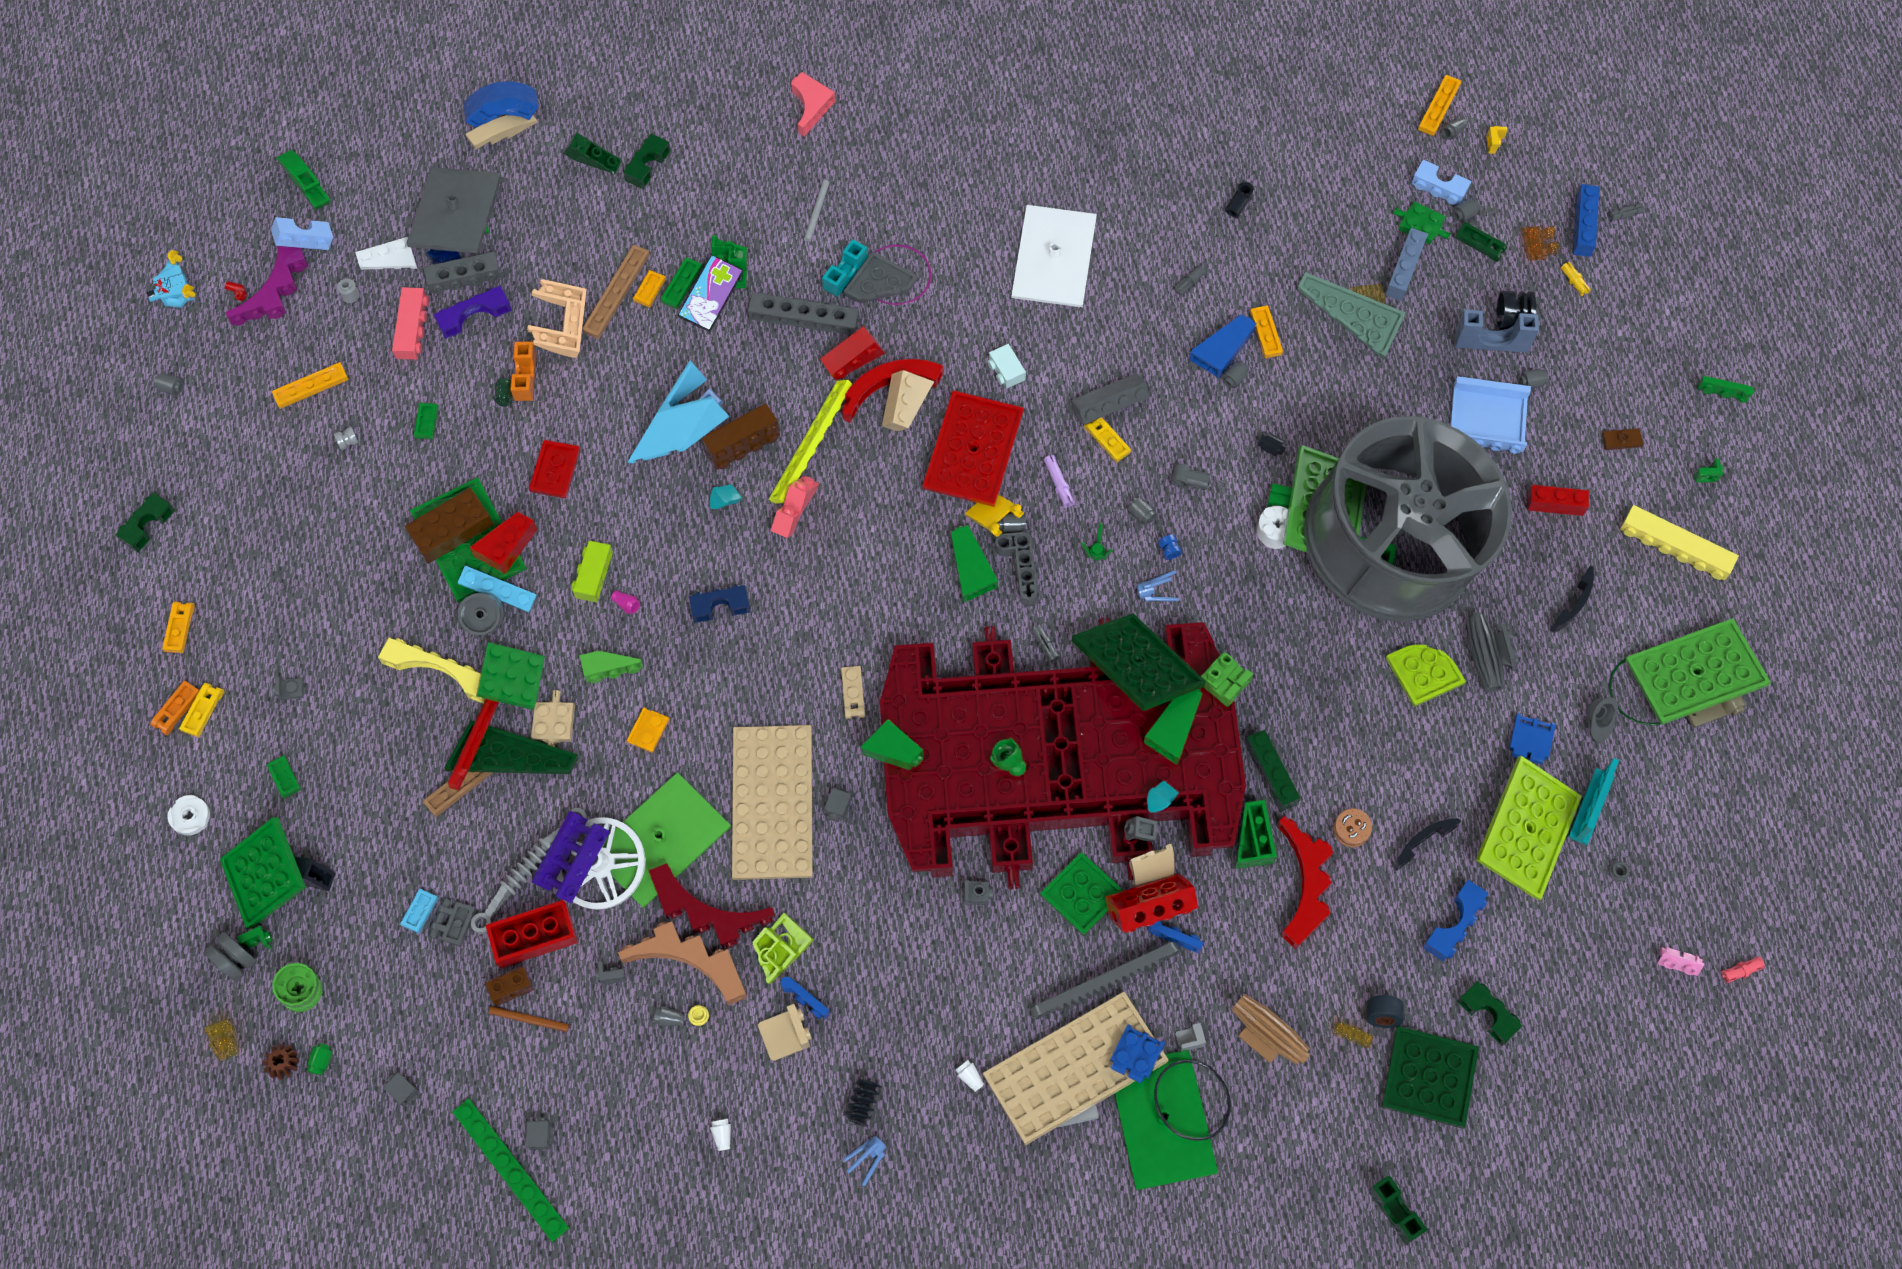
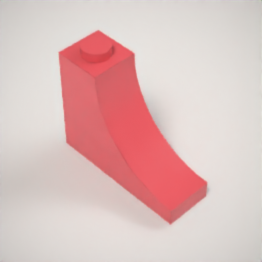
M801 72L797 77H794L791 86L792 93L801 100L805 108L803 117L798 123L799 134L805 136L835 103V92Z

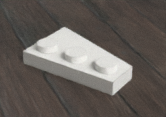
M408 237L355 252L361 270L383 268L417 269L412 249L407 246Z

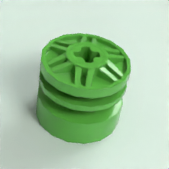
M292 963L282 967L275 974L272 982L275 997L287 1009L297 1013L312 1009L320 1001L323 993L319 977L307 965L301 963ZM298 986H302L301 993L298 994L296 992Z

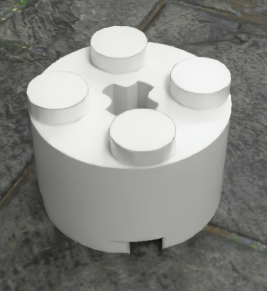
M1281 506L1267 507L1260 516L1257 536L1269 548L1280 549L1286 546L1283 545L1288 515L1287 508Z

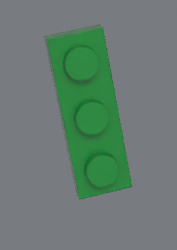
M685 257L661 297V303L678 309L702 269V264Z

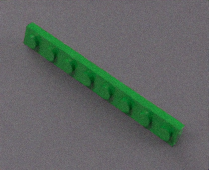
M468 1098L453 1110L452 1113L551 1242H555L570 1229L472 1101Z

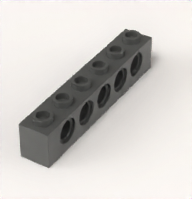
M752 292L748 309L750 320L845 335L854 334L857 331L859 322V309L851 306L842 307L836 304H823L817 301L810 302L799 298L791 299L765 293Z

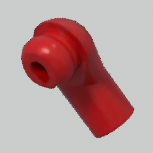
M229 281L225 283V290L233 291L236 300L243 301L246 299L247 293L243 285Z

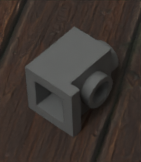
M965 880V905H989V899H993V887H989V882ZM982 889L983 892L981 894H977L975 890Z

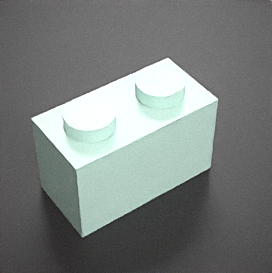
M1009 344L989 352L988 365L992 371L995 370L997 373L996 378L1000 385L1003 384L1007 389L1025 380L1026 371Z

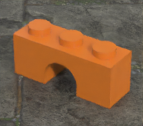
M532 342L514 343L515 374H512L511 392L515 401H533L537 352Z

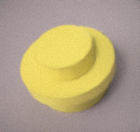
M696 1005L690 1009L688 1018L693 1025L702 1026L708 1021L709 1012L704 1006Z

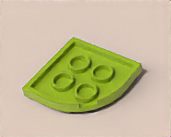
M1427 645L1407 646L1387 655L1385 658L1413 707L1460 687L1466 682L1454 661L1446 653L1439 649L1427 647Z

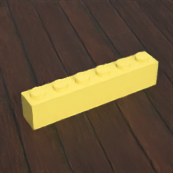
M1635 505L1629 510L1620 528L1626 536L1636 537L1643 544L1652 545L1658 548L1661 553L1671 554L1680 562L1694 565L1695 569L1706 571L1718 580L1722 579L1725 581L1739 557V555Z

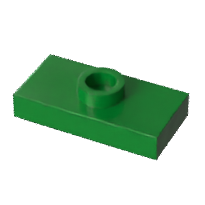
M419 403L414 438L433 439L439 410L438 404Z
M285 755L266 764L283 799L302 790Z

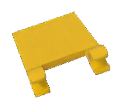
M998 495L995 507L976 503L965 512V515L998 537L1002 534V530L999 529L1000 526L997 523L1010 511L1017 518H1020L1024 512L1021 511V505L1014 504Z

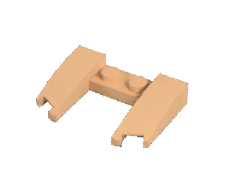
M542 279L540 281L542 287L539 291L534 289L531 296L565 307L563 329L560 332L528 325L527 330L532 332L535 339L532 343L548 351L577 358L580 351L586 289Z

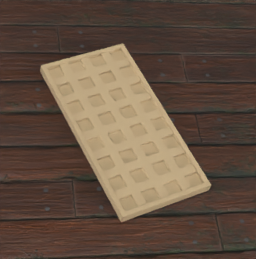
M812 726L733 727L732 879L813 878Z
M1125 992L983 1073L984 1078L1025 1146L1135 1082V1080L1128 1078L1129 1070L1126 1071L1125 1075L1112 1070L1113 1062H1110V1059L1128 1024L1133 1029L1143 1034L1146 1032L1150 1037H1154ZM1163 1051L1153 1071L1168 1062V1058Z

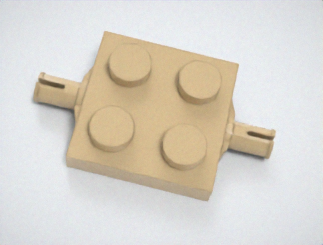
M553 690L552 701L536 702L531 734L532 740L543 741L553 747L560 742H571L575 704L560 702L561 691Z

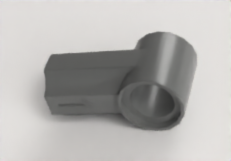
M1176 464L1171 484L1173 486L1180 485L1182 488L1190 486L1207 490L1210 473L1192 470L1185 464Z

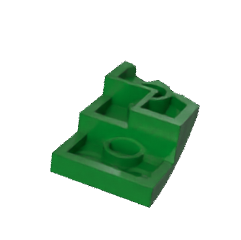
M712 235L711 255L744 271L743 281L739 280L735 288H746L747 248L736 245L731 241H722L716 235Z

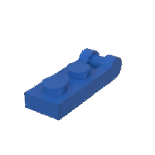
M1161 921L1148 926V931L1152 935L1169 942H1176L1177 945L1198 954L1201 951L1204 942L1200 941V938L1195 935H1185L1176 927L1171 926L1168 928L1162 925Z
M790 977L782 978V990L786 993L792 992L796 996L794 999L801 1006L806 1004L810 1007V1013L817 1019L822 1017L824 1020L829 1017L830 1010Z

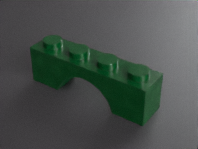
M1266 730L1248 736L1245 745L1253 761L1260 766L1265 774L1271 796L1279 811L1282 812L1298 805L1301 798Z

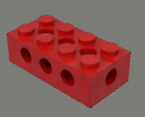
M1180 873L1105 897L1109 918L1123 933L1133 932L1136 928L1151 926L1157 921L1170 920L1176 915L1188 914L1192 910L1198 909L1194 885Z

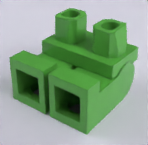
M1222 652L1201 677L1206 681L1204 688L1226 707H1229L1238 697L1239 693L1251 682L1253 673L1248 669L1244 670L1230 655Z

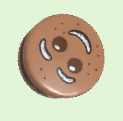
M1355 808L1342 811L1333 825L1335 838L1346 847L1354 848L1363 845L1372 832V822L1369 816L1362 810Z

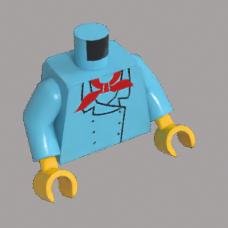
M169 251V260L158 276L153 278L156 289L146 292L151 302L161 299L165 307L182 308L188 301L194 300L195 292L192 291L194 287L188 285L182 269L176 263L182 261L178 251Z

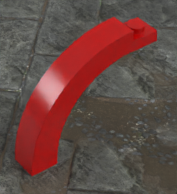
M903 359L887 362L869 370L857 379L845 394L846 403L842 409L844 421L851 423L859 407L867 397L878 389L890 385L892 374L904 370L934 381L932 387L936 388L944 374V366L927 360Z

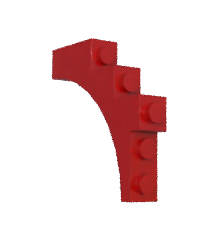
M1284 816L1279 820L1277 827L1286 836L1295 851L1301 870L1302 889L1297 912L1293 920L1282 932L1281 937L1296 950L1331 914L1327 904L1319 901L1318 898L1331 886L1332 881L1330 876L1325 871H1320L1319 868L1331 858L1334 851L1328 842L1322 841L1320 838L1313 843L1311 837L1305 832L1302 833L1292 819H1287Z

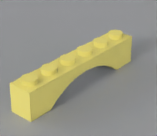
M388 638L378 656L382 664L397 670L413 667H427L440 670L454 678L461 685L468 698L483 704L486 700L485 698L476 697L480 673L475 672V669L465 665L463 667L452 659H442L437 653L424 652L421 647L417 645L409 646L399 638H396V640Z

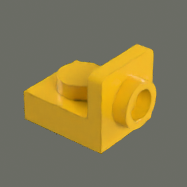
M1494 126L1489 128L1486 135L1488 154H1495L1498 147L1501 146V139H1504L1508 131L1507 127Z

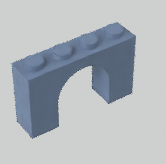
M1464 310L1455 331V348L1528 353L1539 331L1538 315L1520 313L1512 327L1500 331H1491L1483 328V311Z

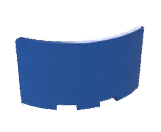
M510 81L486 85L474 92L465 101V122L477 128L503 114L520 116L530 120L539 107L536 90L526 84Z

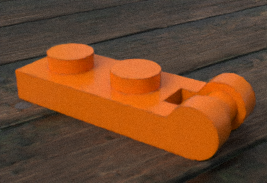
M183 681L154 716L150 725L156 729H161L163 734L169 735L177 722L193 704L200 690ZM165 717L169 718L166 723L163 722Z

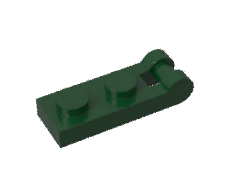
M1467 222L1463 223L1455 236V239L1489 256L1490 259L1496 262L1501 259V254L1507 250V245L1504 242Z

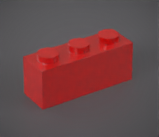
M1532 485L1527 493V511L1584 516L1589 508V490Z

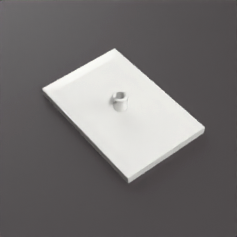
M1027 205L1011 298L1083 307L1097 214Z

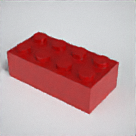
M565 900L485 925L495 963L500 969L579 943L569 907Z

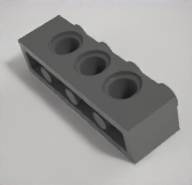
M495 252L424 267L429 291L435 294H440L448 289L458 290L462 286L467 285L476 286L480 282H494L501 278Z

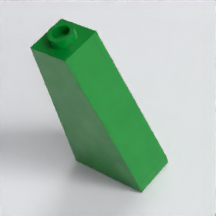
M969 526L955 528L951 532V542L961 596L965 603L998 588V579Z
M1200 689L1173 699L1145 736L1144 743L1176 765L1180 760L1202 696Z

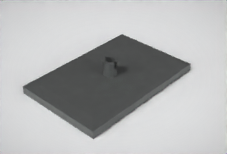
M431 167L407 240V246L412 248L479 253L500 184L501 173Z

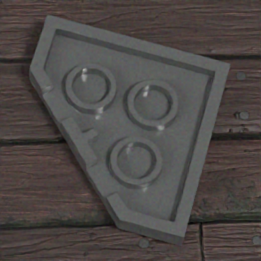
M872 251L845 288L844 295L861 303L909 293L917 282L918 275Z

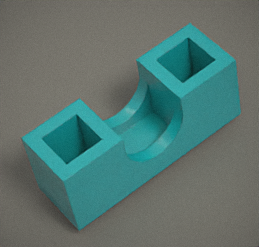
M854 239L843 250L840 264L837 267L831 265L822 277L823 289L836 297H839L868 258L867 247Z

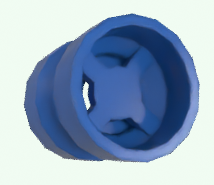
M1173 534L1167 535L1158 541L1159 547L1164 551L1163 556L1165 560L1179 557L1182 554L1181 547L1177 545L1178 540Z

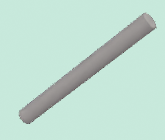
M828 180L822 181L804 241L811 242L829 186Z

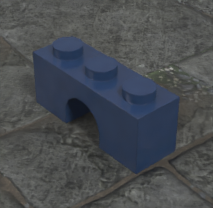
M734 585L728 589H714L708 593L697 592L689 596L694 623L713 620L712 611L719 604L727 605L731 610L732 616L751 613L745 585Z

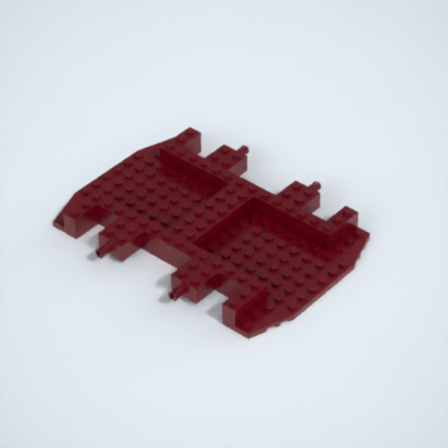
M1104 617L1098 619L1099 626L1104 624ZM1108 617L1105 618V619H1106L1105 623H1108V622L1111 621L1110 618H1108ZM1204 622L1165 625L1163 642L1198 675L1202 676L1221 655L1218 653ZM989 626L984 628L985 642H972L974 676L937 679L934 643L895 645L884 689L879 701L881 726L889 719L923 749V760L917 767L913 766L910 770L884 762L888 818L912 873L932 871L933 878L953 876L950 838L989 835L992 873L1007 872L1008 889L1013 890L1014 881L1016 890L1021 888L1019 871L1032 870L1033 867L1030 831L1107 826L1111 863H1127L1128 880H1133L1134 877L1129 865L1130 860L1153 851L1152 842L1136 838L1131 840L1125 839L1124 827L1126 821L1136 816L1157 822L1186 819L1191 857L1211 856L1213 849L1231 848L1234 846L1246 789L1234 701L1229 707H1226L1204 687L1200 688L1202 696L1180 760L1176 765L1144 743L1145 736L1172 700L1142 711L1090 659L1089 667L1014 673L1011 640L997 641L996 627L991 626L990 634ZM1012 738L1018 744L1022 752L1023 761L1026 763V771L1023 775L1013 776L1009 771L1001 770L992 763L990 756H992L994 745L999 740ZM1163 780L1179 792L1177 797L1164 810L1158 812L1149 811L1147 803L1149 790L1158 786Z

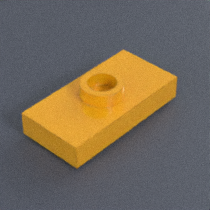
M649 270L633 297L634 302L650 308L666 277Z

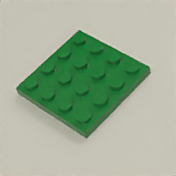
M272 817L220 858L246 929L254 928L306 888L279 818Z

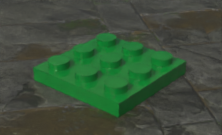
M488 642L476 697L534 710L545 656Z
M1081 852L1040 893V896L1080 934L1085 936L1108 912L1105 897L1123 890Z

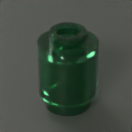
M500 378L495 384L494 401L501 407H507L513 403L511 380L507 378Z

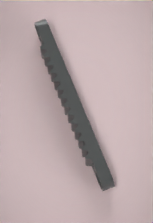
M1171 942L1032 1007L1030 1011L1035 1020L1054 1011L1062 1013L1063 1007L1070 1009L1071 1004L1077 1006L1078 1000L1083 1003L1086 997L1092 999L1093 993L1099 996L1100 990L1105 993L1108 987L1114 989L1115 983L1120 986L1122 980L1128 982L1130 977L1135 979L1137 973L1143 975L1144 970L1150 972L1151 967L1157 969L1160 962L1177 955L1180 949L1176 942Z

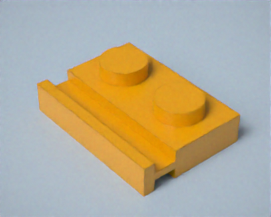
M643 707L627 739V743L653 753L670 720L669 717Z

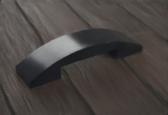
M1589 566L1577 585L1578 588L1583 590L1581 596L1570 613L1566 610L1562 611L1551 629L1553 633L1561 630L1573 621L1587 602L1594 581V568L1592 566Z
M1459 818L1447 819L1421 830L1408 842L1399 855L1394 867L1395 870H1399L1414 858L1415 854L1412 850L1436 832L1443 838L1457 828L1461 820Z

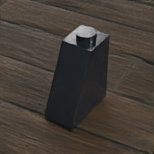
M294 856L305 886L329 892L336 873L312 859Z

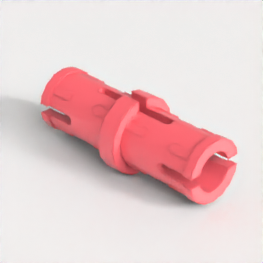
M1758 956L1746 962L1741 961L1736 966L1723 970L1721 973L1725 982L1730 983L1742 977H1749L1751 973L1764 969L1765 964L1762 958Z

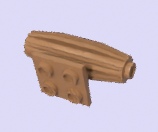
M1244 994L1233 1007L1232 1011L1246 1026L1238 1037L1270 1064L1278 1054L1296 1065L1299 1062L1303 1064L1310 1056L1308 1053L1310 1048L1298 1036L1297 1032L1265 1005Z

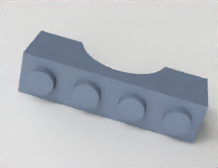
M1413 228L1410 229L1389 283L1386 296L1403 301L1428 233Z

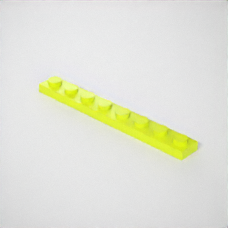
M849 380L836 381L769 498L771 502L775 504L785 502L789 486L797 481L801 473L806 469L807 463L811 456L814 455L817 445L824 438L825 431L832 424L833 417L840 410L845 394L852 386Z

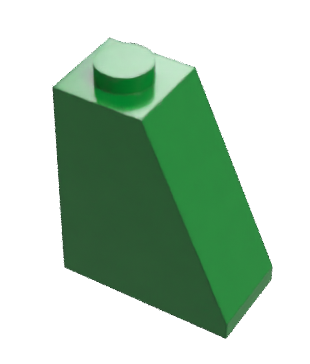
M889 719L861 746V753L864 756L908 770L913 766L917 767L923 760V749Z

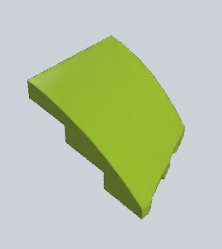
M783 913L771 928L765 927L752 942L755 952L758 953V960L763 967L768 984L776 980L814 941L786 913ZM783 923L788 932L779 936L774 930ZM787 936V937H788V943H787L784 939H782L781 937Z

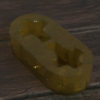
M1337 1022L1333 1031L1335 1035L1364 1048H1370L1374 1039L1370 1034L1342 1022Z

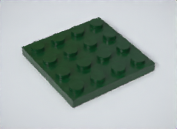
M1397 1026L1381 1108L1464 1129L1479 1046Z

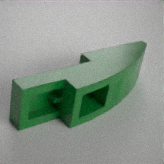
M292 149L276 157L294 185L298 186L315 211L330 203L329 197L320 186L316 176Z

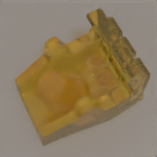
M228 1019L218 1021L204 1028V1032L207 1033L210 1041L208 1045L212 1048L219 1061L239 1054L237 1034L233 1023Z

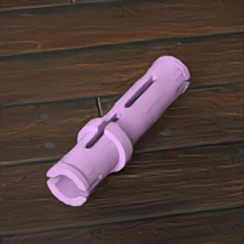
M1050 455L1045 457L1044 462L1056 487L1055 492L1060 496L1063 507L1073 506L1075 501L1069 491L1070 486L1065 482L1055 456L1051 455V458Z

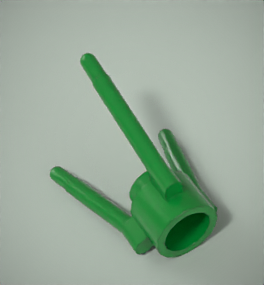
M1102 523L1099 524L1096 544L1090 547V551L1084 542L1081 543L1086 552V557H1091L1095 561L1106 560L1107 556L1113 551L1110 548L1105 552L1104 546L1100 544Z

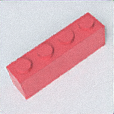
M402 287L392 348L396 359L418 360V353H422V343H420V340L424 337L425 333L423 322L427 320L425 307L429 306V296L426 295L424 288Z

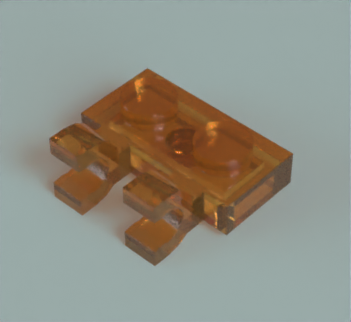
M1540 226L1522 228L1521 231L1528 261L1546 260L1547 255L1557 254L1559 249L1558 241L1551 242L1545 246L1543 241L1554 239L1553 234L1556 233L1555 226L1547 227L1544 230H1541Z

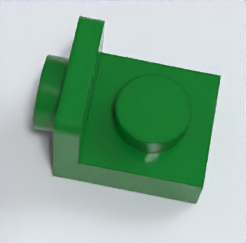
M1714 459L1710 465L1711 468L1707 466L1699 468L1694 475L1695 483L1718 482L1724 473L1720 459Z
M261 926L237 936L239 943L244 948L256 947L260 944L259 941H262L263 946L268 950L272 948L270 942L273 941L270 932L268 930L265 931Z

